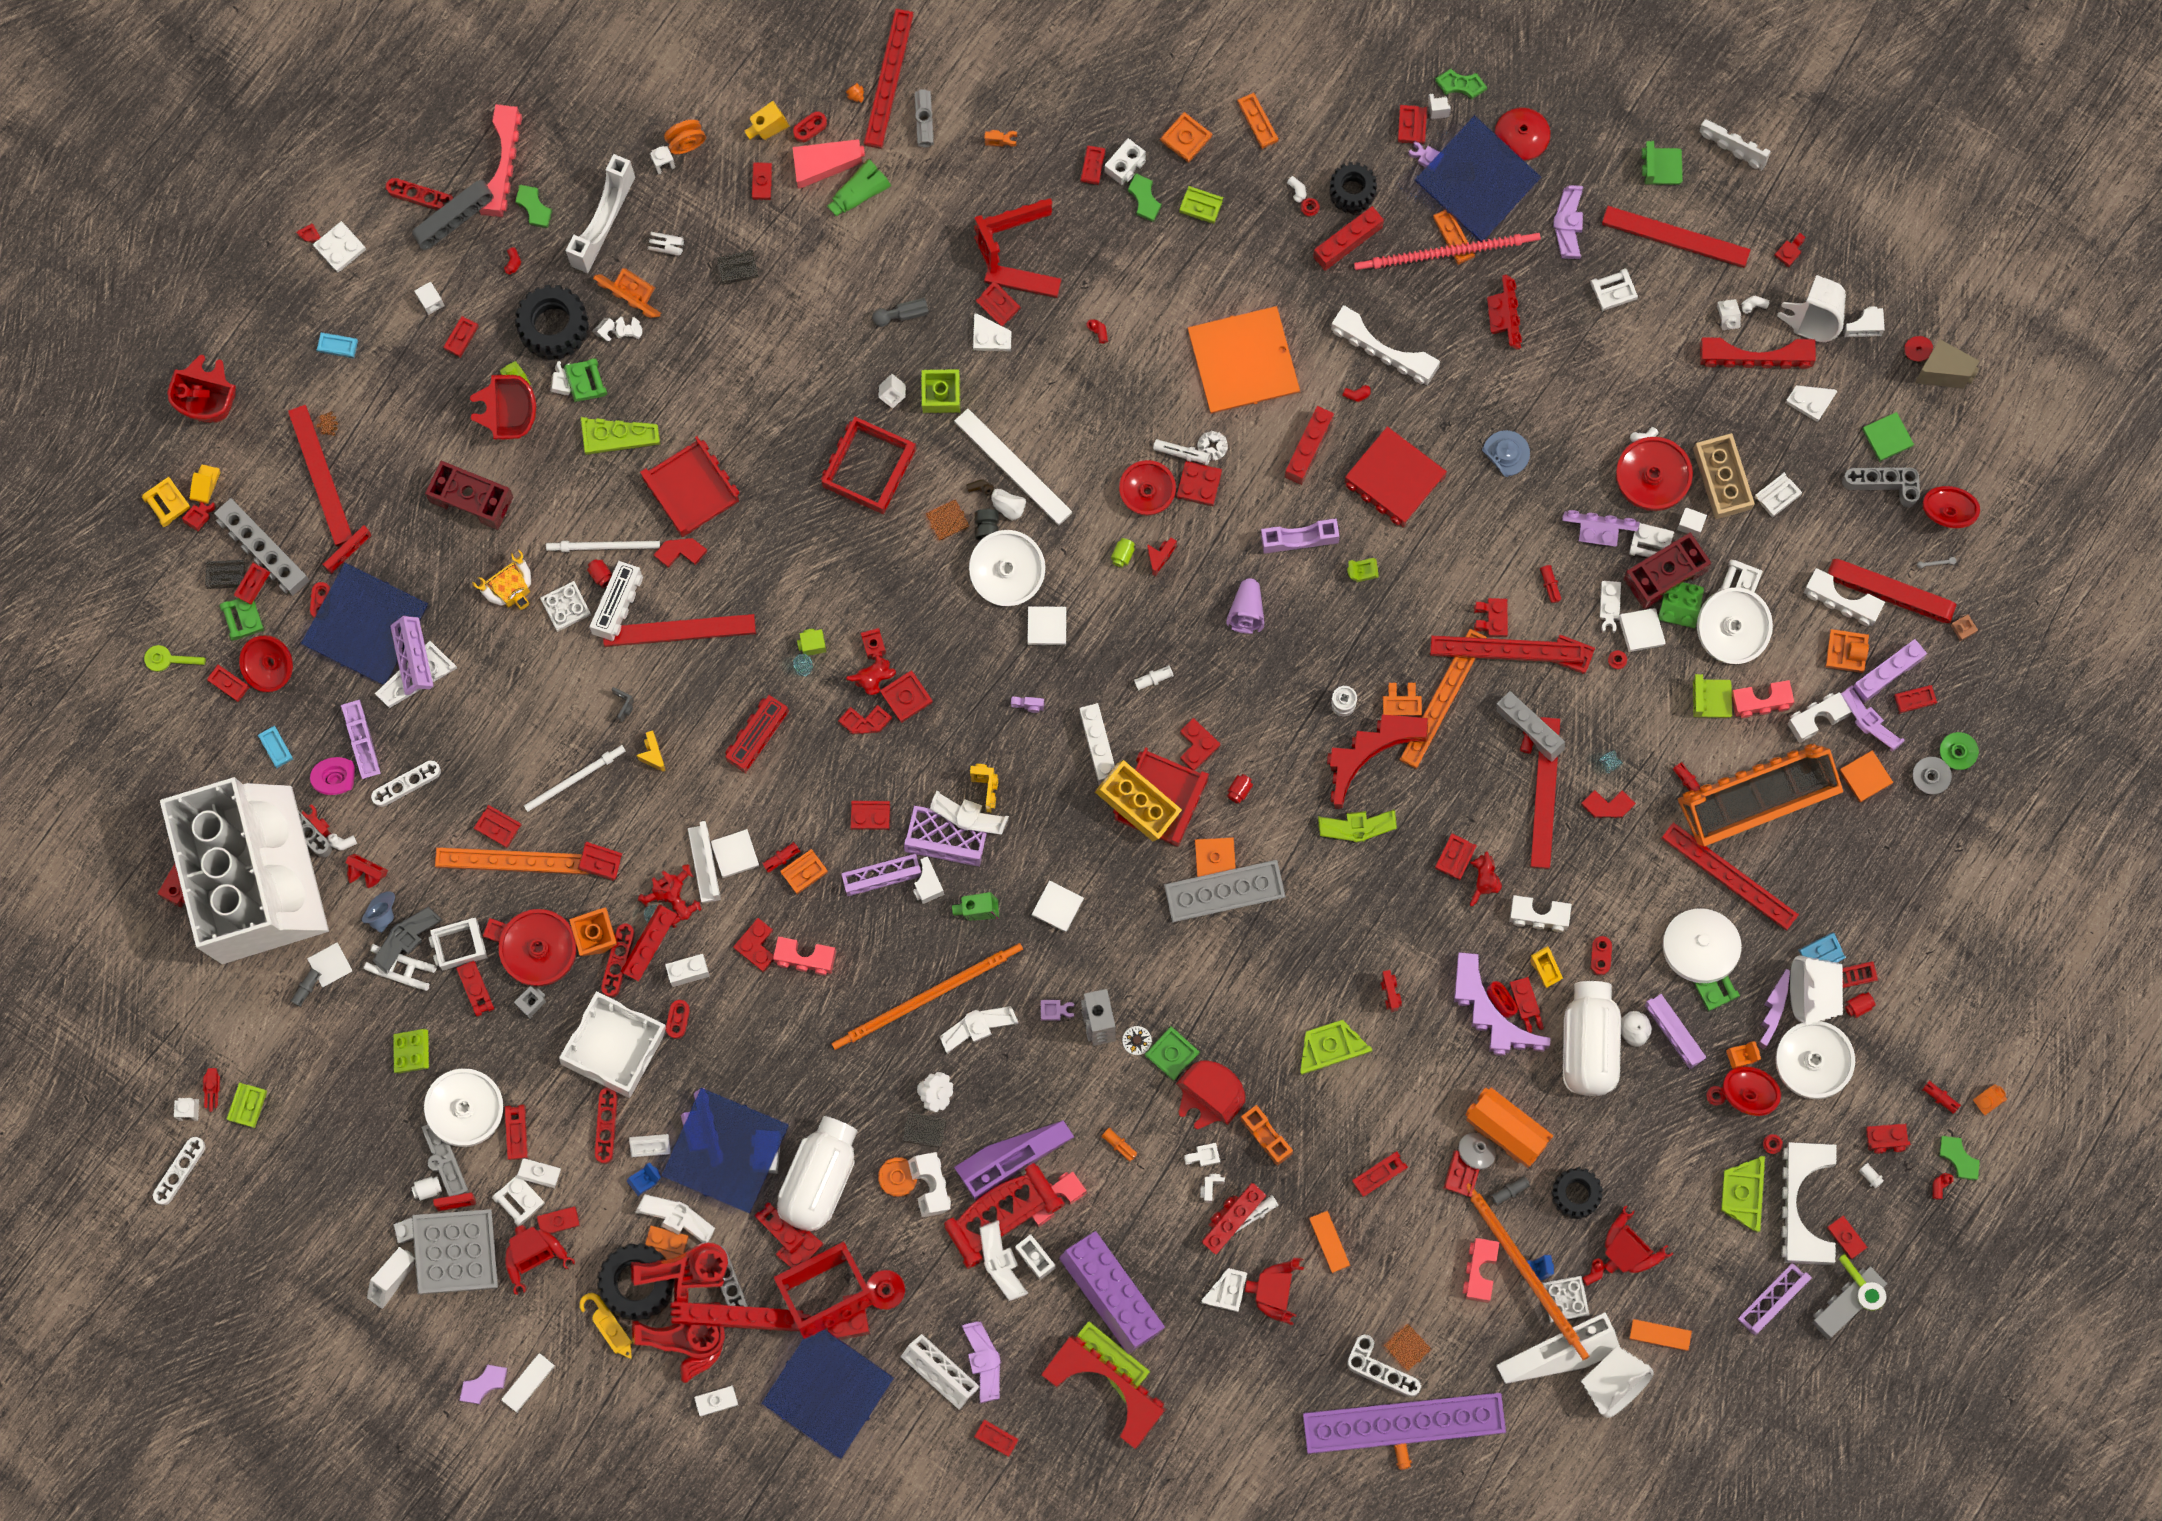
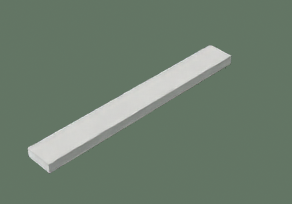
M969 409L964 411L954 421L1058 526L1072 514V511Z

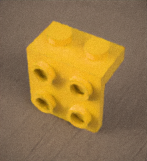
M976 764L971 766L970 769L971 782L988 783L986 810L987 813H991V808L995 809L996 797L993 791L998 788V774H995L994 768H988L985 764Z

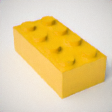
M1124 760L1116 764L1095 791L1099 797L1151 841L1158 840L1182 811L1181 808Z

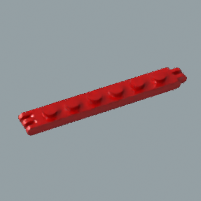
M682 1302L671 1303V1308L678 1309L671 1310V1316H679L671 1318V1323L800 1332L789 1309ZM796 1310L802 1322L811 1317V1315L803 1314L802 1310Z

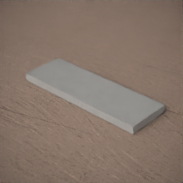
M1277 860L1164 884L1172 922L1285 898Z

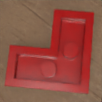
M1194 718L1180 731L1192 744L1180 759L1194 771L1221 746Z
M757 918L733 946L738 953L762 972L773 962L774 955L762 946L773 932V929Z

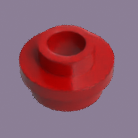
M1313 198L1305 199L1301 204L1302 213L1306 216L1316 215L1319 211L1318 201ZM1307 206H1312L1313 209L1308 210Z
M1613 651L1608 657V663L1613 669H1622L1627 664V656L1622 651ZM1620 657L1621 662H1616L1614 658Z
M1713 1086L1707 1091L1706 1098L1711 1105L1719 1106L1724 1103L1726 1097L1723 1088ZM1713 1093L1719 1094V1099H1714Z
M1770 1134L1763 1140V1148L1769 1154H1776L1782 1149L1783 1142L1775 1134ZM1770 1141L1776 1143L1775 1148L1769 1146Z

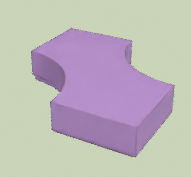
M487 1365L486 1370L479 1378L472 1381H464L460 1401L480 1405L483 1397L489 1391L503 1389L507 1368Z

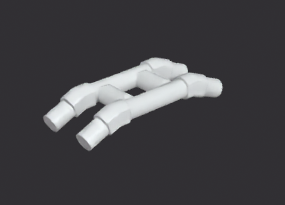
M372 944L370 951L377 954L381 947ZM399 954L388 974H385L378 966L365 962L363 969L381 977L383 976L409 985L410 987L427 991L429 983L411 978L414 968L434 973L437 967L436 965ZM397 961L407 964L404 975L393 972Z

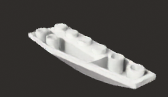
M1606 1313L1573 1327L1580 1338V1343L1589 1354L1586 1360H1582L1573 1345H1570L1561 1333L1498 1364L1497 1368L1505 1384L1583 1369L1603 1360L1619 1346L1615 1331Z

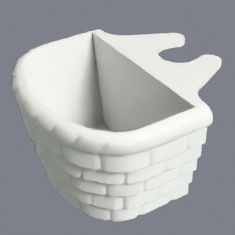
M1816 275L1805 303H1782L1783 308L1792 310L1795 315L1789 316L1779 312L1777 316L1789 324L1797 335L1808 339H1815L1817 342L1831 341L1837 338L1843 329L1845 290L1840 284Z
M1800 955L1794 958L1790 972V999L1793 1014L1798 1021L1810 1025L1812 1022H1819L1820 1020L1837 1017V1015H1843L1842 964Z
M1617 1346L1581 1382L1585 1385L1588 1394L1592 1397L1591 1399L1599 1408V1413L1605 1418H1610L1626 1407L1652 1379L1654 1372L1648 1364H1644L1641 1360H1638L1635 1356L1633 1357L1630 1353Z

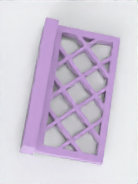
M914 806L904 844L905 852L980 867L987 832L976 834L973 830H970L973 837L964 841L960 833L965 831L964 829L957 831L952 822L947 819L945 824L938 827L934 819L939 816L942 817L930 808ZM917 812L925 813L928 819L919 823L916 819ZM932 822L936 829L927 834L922 826ZM950 825L955 833L945 837L941 830ZM919 828L924 834L919 839L911 838L912 832ZM937 832L943 838L938 843L930 839V836ZM958 836L962 843L958 846H952L949 840ZM976 839L980 845L979 851L970 849L967 844Z

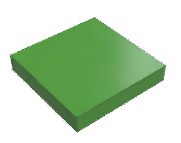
M1897 412L1862 429L1879 462L1914 446Z
M1170 1027L1147 1051L1145 1056L1174 1082L1200 1052L1173 1027Z

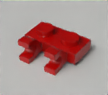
M1488 598L1487 604L1485 602H1476L1474 613H1487L1488 622L1476 620L1474 631H1488V637H1507V599Z
M1386 970L1382 972L1383 982L1380 985L1382 991H1386V1009H1390V1012H1395L1399 1010V1007H1402L1401 997L1395 991V988H1397L1395 974L1391 975V971Z

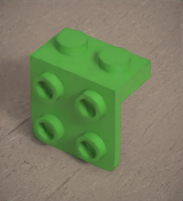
M1647 141L1645 148H1642L1641 157L1644 159L1642 176H1645V184H1681V149L1654 148V141Z
M1682 582L1664 593L1658 615L1659 620L1695 628L1701 609L1704 588Z

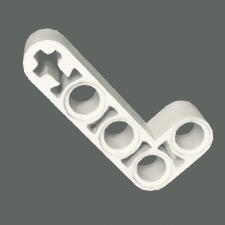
M1361 1335L1357 1339L1348 1359L1347 1365L1349 1370L1406 1397H1415L1420 1391V1382L1414 1377L1370 1358L1374 1341L1369 1335ZM1367 1340L1370 1343V1348L1366 1350L1360 1348L1359 1342ZM1359 1358L1362 1361V1366L1359 1368L1353 1367L1351 1360ZM1377 1366L1380 1369V1374L1378 1376L1371 1375L1370 1367ZM1391 1374L1396 1375L1399 1380L1398 1383H1389L1388 1376ZM1402 1379H1406L1404 1382L1406 1385L1415 1384L1414 1388L1416 1390L1409 1392V1388L1405 1385L1402 1386V1389L1399 1388Z

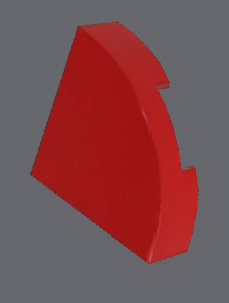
M313 223L296 232L302 240L309 243H315L321 238Z

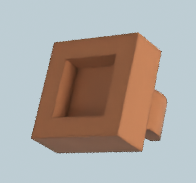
M1969 615L1951 624L1960 641L1978 631Z

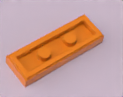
M1252 93L1238 99L1237 103L1261 149L1278 142L1279 139L1256 95Z
M1450 208L1433 215V219L1449 248L1451 245L1455 247L1456 244L1459 246L1462 243L1467 245L1468 241ZM1471 251L1470 254L1465 252L1464 255L1460 253V255L1455 254L1453 257L1457 265L1474 258L1475 254Z
M1328 1211L1309 1218L1331 1273L1349 1267L1350 1263Z
M1633 1319L1629 1339L1688 1351L1692 1331Z

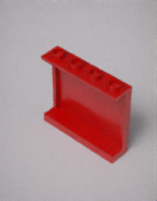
M1387 426L1346 475L1344 483H1346V487L1350 491L1359 493L1366 503L1371 502L1375 505L1379 513L1388 515L1395 525H1401L1404 528L1406 522L1437 484L1445 479L1447 471Z
M698 436L695 437L696 441L656 467L649 471L645 468L640 472L642 479L681 537L686 536L739 502L738 495L740 493L734 484L730 485L727 481L730 479L724 469L722 471L719 469L717 458L714 454L710 456L707 451L709 450L708 445L704 440L700 441Z
M1145 747L1144 751H1140L1137 756L1136 762L1138 765L1135 770L1182 809L1159 838L1179 847L1209 779V774L1203 771L1201 773L1153 754ZM1115 809L1113 810L1116 821L1137 829Z

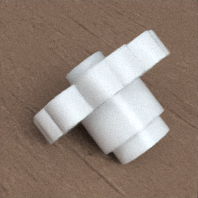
M936 1072L935 1074H929L928 1078L921 1081L918 1085V1095L921 1096V1101L924 1102V1108L929 1111L938 1112V1110H944L950 1103L949 1097L953 1095V1084L949 1082L950 1077L945 1073Z

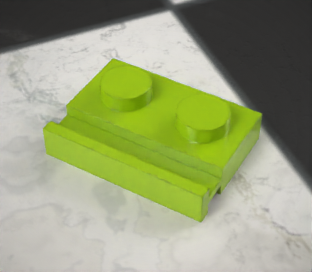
M1188 186L1179 213L1215 224L1223 197Z
M239 1082L227 1120L255 1128L267 1091Z

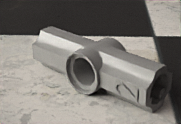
M924 89L915 92L918 146L923 148L934 145L931 91ZM923 116L928 117V119L925 121L920 120V118Z

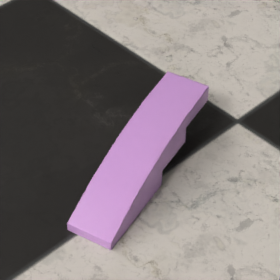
M356 700L341 705L362 779L381 774L361 701Z
M1788 969L1785 970L1764 1004L1770 1008V1011L1761 1026L1767 1029L1758 1044L1763 1049L1766 1048L1774 1034L1784 1009L1789 985L1790 971Z

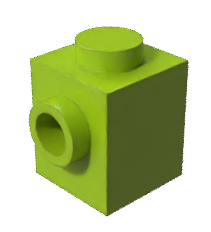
M807 629L803 633H799L800 640H797L798 649L803 651L804 656L826 652L822 629Z

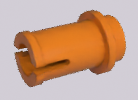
M1407 1444L1395 1445L1394 1448L1398 1461L1396 1466H1399V1470L1411 1468L1410 1464L1412 1461L1409 1460Z

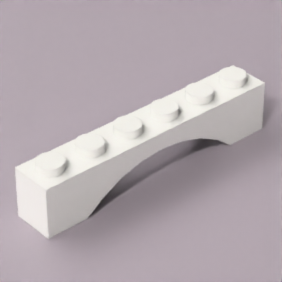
M1344 305L1332 322L1331 330H1333L1335 335L1345 337L1356 347L1364 348L1366 353L1371 356L1376 355L1386 365L1395 366L1400 373L1412 376L1419 384L1424 383L1428 385L1439 368L1440 361L1425 352L1407 353L1393 350L1383 345L1368 332L1360 314Z

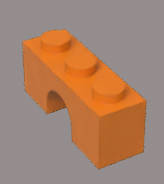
M1257 1105L1241 1116V1122L1276 1166L1293 1154L1291 1147L1282 1136L1275 1132L1268 1118Z

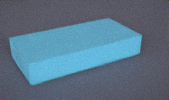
M320 333L317 352L354 358L358 340L356 338Z
M275 726L258 735L276 768L293 760Z

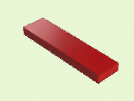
M999 265L996 272L990 273L989 269H987L985 283L992 284L995 281L1002 287L1058 298L1062 281L1060 278Z

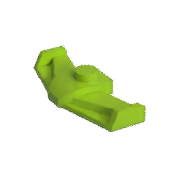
M1395 809L1368 819L1366 811L1347 813V821L1318 816L1319 832L1322 837L1363 842L1366 839L1397 829Z

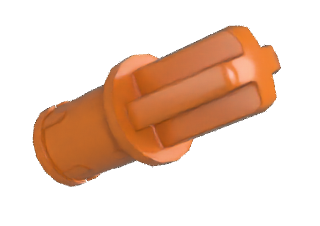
M1108 1128L1103 1133L1102 1138L1114 1147V1151L1117 1150L1128 1161H1132L1136 1157L1137 1152L1125 1142L1124 1138L1121 1139L1112 1131L1111 1128Z

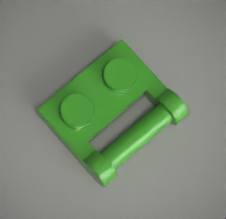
M597 359L565 365L564 370L574 402L607 395V390L603 387L597 368ZM586 369H590L597 390L592 391Z
M241 599L223 602L219 605L221 611L224 612L230 630L229 636L232 641L264 631L255 600L252 605ZM231 609H237L243 630H237Z
M1728 975L1721 979L1729 994L1725 997L1717 982H1693L1708 1012L1740 997L1739 992L1735 991Z

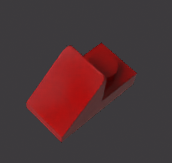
M1172 537L1162 543L1159 548L1160 552L1147 544L1152 575L1154 576L1158 574L1177 547V541Z

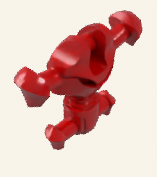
M688 864L682 865L683 871L678 876L662 871L663 878L657 881L653 877V893L646 896L640 894L637 900L644 904L646 908L649 907L648 903L654 900L672 903V909L677 912L671 924L673 928H676L675 924L681 920H688L692 915L691 913L697 909L701 911L700 902L694 900V903L687 907L685 900L683 901L679 897L684 885L682 882L688 876L694 877Z

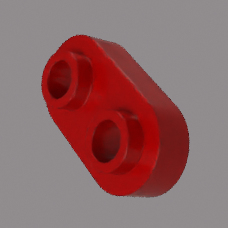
M814 112L796 124L793 129L795 139L799 142H807L823 131L827 126L826 116L821 112ZM820 121L821 124L815 125V122ZM806 132V135L801 136L800 133Z
M318 582L312 588L310 613L314 619L322 621L330 614L331 589L328 584ZM325 591V594L320 596L319 592ZM323 609L324 612L322 614H318L317 610Z
M1604 936L1597 937L1592 944L1590 967L1592 972L1598 976L1607 974L1611 967L1612 943L1610 939ZM1599 943H1604L1606 948H1600ZM1603 962L1604 967L1600 968L1597 963Z
M1498 981L1492 982L1486 989L1488 997L1502 1016L1511 1018L1518 1011L1517 1004L1502 983Z
M676 1000L670 1006L666 1032L673 1039L683 1037L686 1032L690 1007L684 1000ZM683 1008L684 1012L678 1014L677 1009ZM676 1026L680 1028L677 1033L673 1032V1028Z

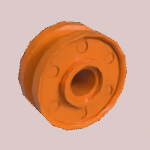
M686 120L669 128L665 132L664 138L666 143L669 144V150L672 154H683L703 144L706 140V135L701 130V124L698 120Z

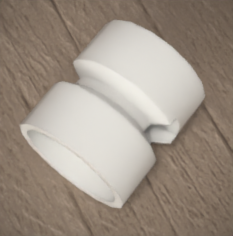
M1349 686L1338 687L1333 693L1331 702L1334 713L1343 717L1352 714L1356 708V692Z

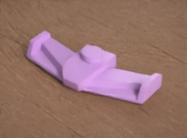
M1567 186L1564 188L1556 216L1554 217V228L1562 258L1581 259L1575 232H1582L1583 212H1576L1583 186Z
M1851 685L1841 695L1856 718L1855 723L1864 733H1871L1889 746L1890 751L1893 752L1904 742V739H1900L1882 726L1881 723L1884 720L1872 707L1866 710L1853 690L1854 686Z
M981 1322L962 1325L975 1353L968 1354L973 1374L980 1373V1404L999 1399L1001 1361L999 1353L995 1350Z

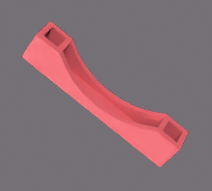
M495 105L493 124L501 138L502 155L499 168L487 185L494 195L493 200L479 210L481 215L503 217V212L507 210L506 194L510 193L509 176L512 177L513 166L511 164L512 159L516 157V148L514 146L515 142H518L519 139L517 128L522 122V114L519 113L517 107Z

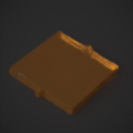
M956 499L926 513L931 523V529H934L939 541L969 527L964 517V511H961Z
M1409 1324L1398 1333L1395 1332L1394 1337L1384 1345L1407 1372L1417 1362L1420 1363L1422 1358L1432 1350Z

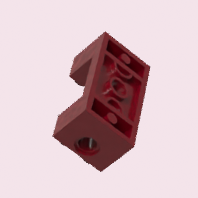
M440 461L425 492L429 503L446 510L450 505L477 516L481 524L496 530L499 529L514 498L510 488L444 461ZM471 488L473 493L470 496H464L463 490Z
M1690 532L1627 570L1623 580L1642 608L1646 610L1659 602L1664 593L1689 578L1691 581H1694L1707 573L1712 563ZM1671 564L1674 567V571L1666 572L1663 566Z

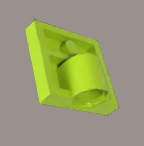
M420 1029L393 1034L394 1073L400 1074L429 1068L428 1030Z

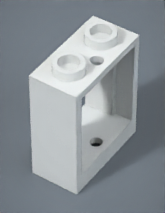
M476 918L430 930L432 935L429 937L430 945L432 948L435 947L436 955H433L436 966H440L442 970L461 966L473 960L478 961L488 958ZM470 929L476 953L445 962L439 937Z

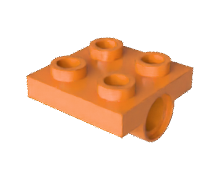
M1831 629L1825 667L1864 673L1869 649V635Z

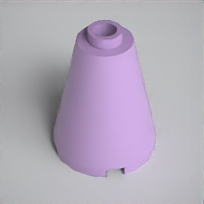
M1249 578L1241 582L1227 616V626L1230 624L1232 630L1236 632L1251 634L1253 630L1258 629V632H1260L1264 628L1265 622L1260 585L1254 579Z

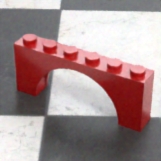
M1069 1337L1041 1375L1056 1387L1060 1386L1071 1375L1080 1372L1099 1373L1115 1382L1125 1397L1128 1412L1126 1425L1120 1437L1133 1448H1138L1167 1410L1163 1407L1165 1404L1157 1397L1153 1399L1149 1396V1391L1142 1385H1135L1132 1382L1133 1378L1125 1372L1121 1374L1117 1371V1366L1110 1360L1106 1362L1102 1359V1354L1094 1348H1088L1085 1345L1086 1341L1081 1337Z

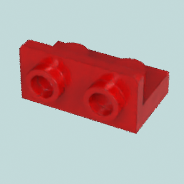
M1906 1124L1866 1127L1868 1151H1874L1875 1154L1886 1153V1150L1894 1149V1152H1904L1910 1146Z

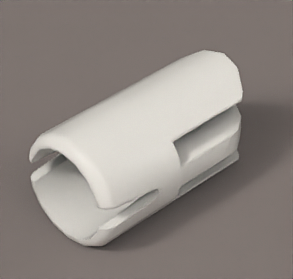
M651 232V236L666 238V242L649 239V243L663 245L665 249L648 246V250L677 256L681 255L683 249L674 247V245H684L682 237Z

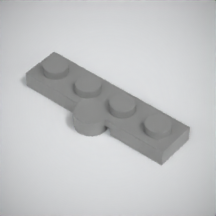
M428 1125L421 1127L433 1154L428 1160V1166L432 1171H439L448 1195L454 1196L468 1193L469 1190L451 1145L437 1138Z

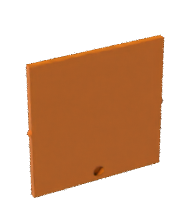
M1277 306L1188 327L1210 414L1300 392Z

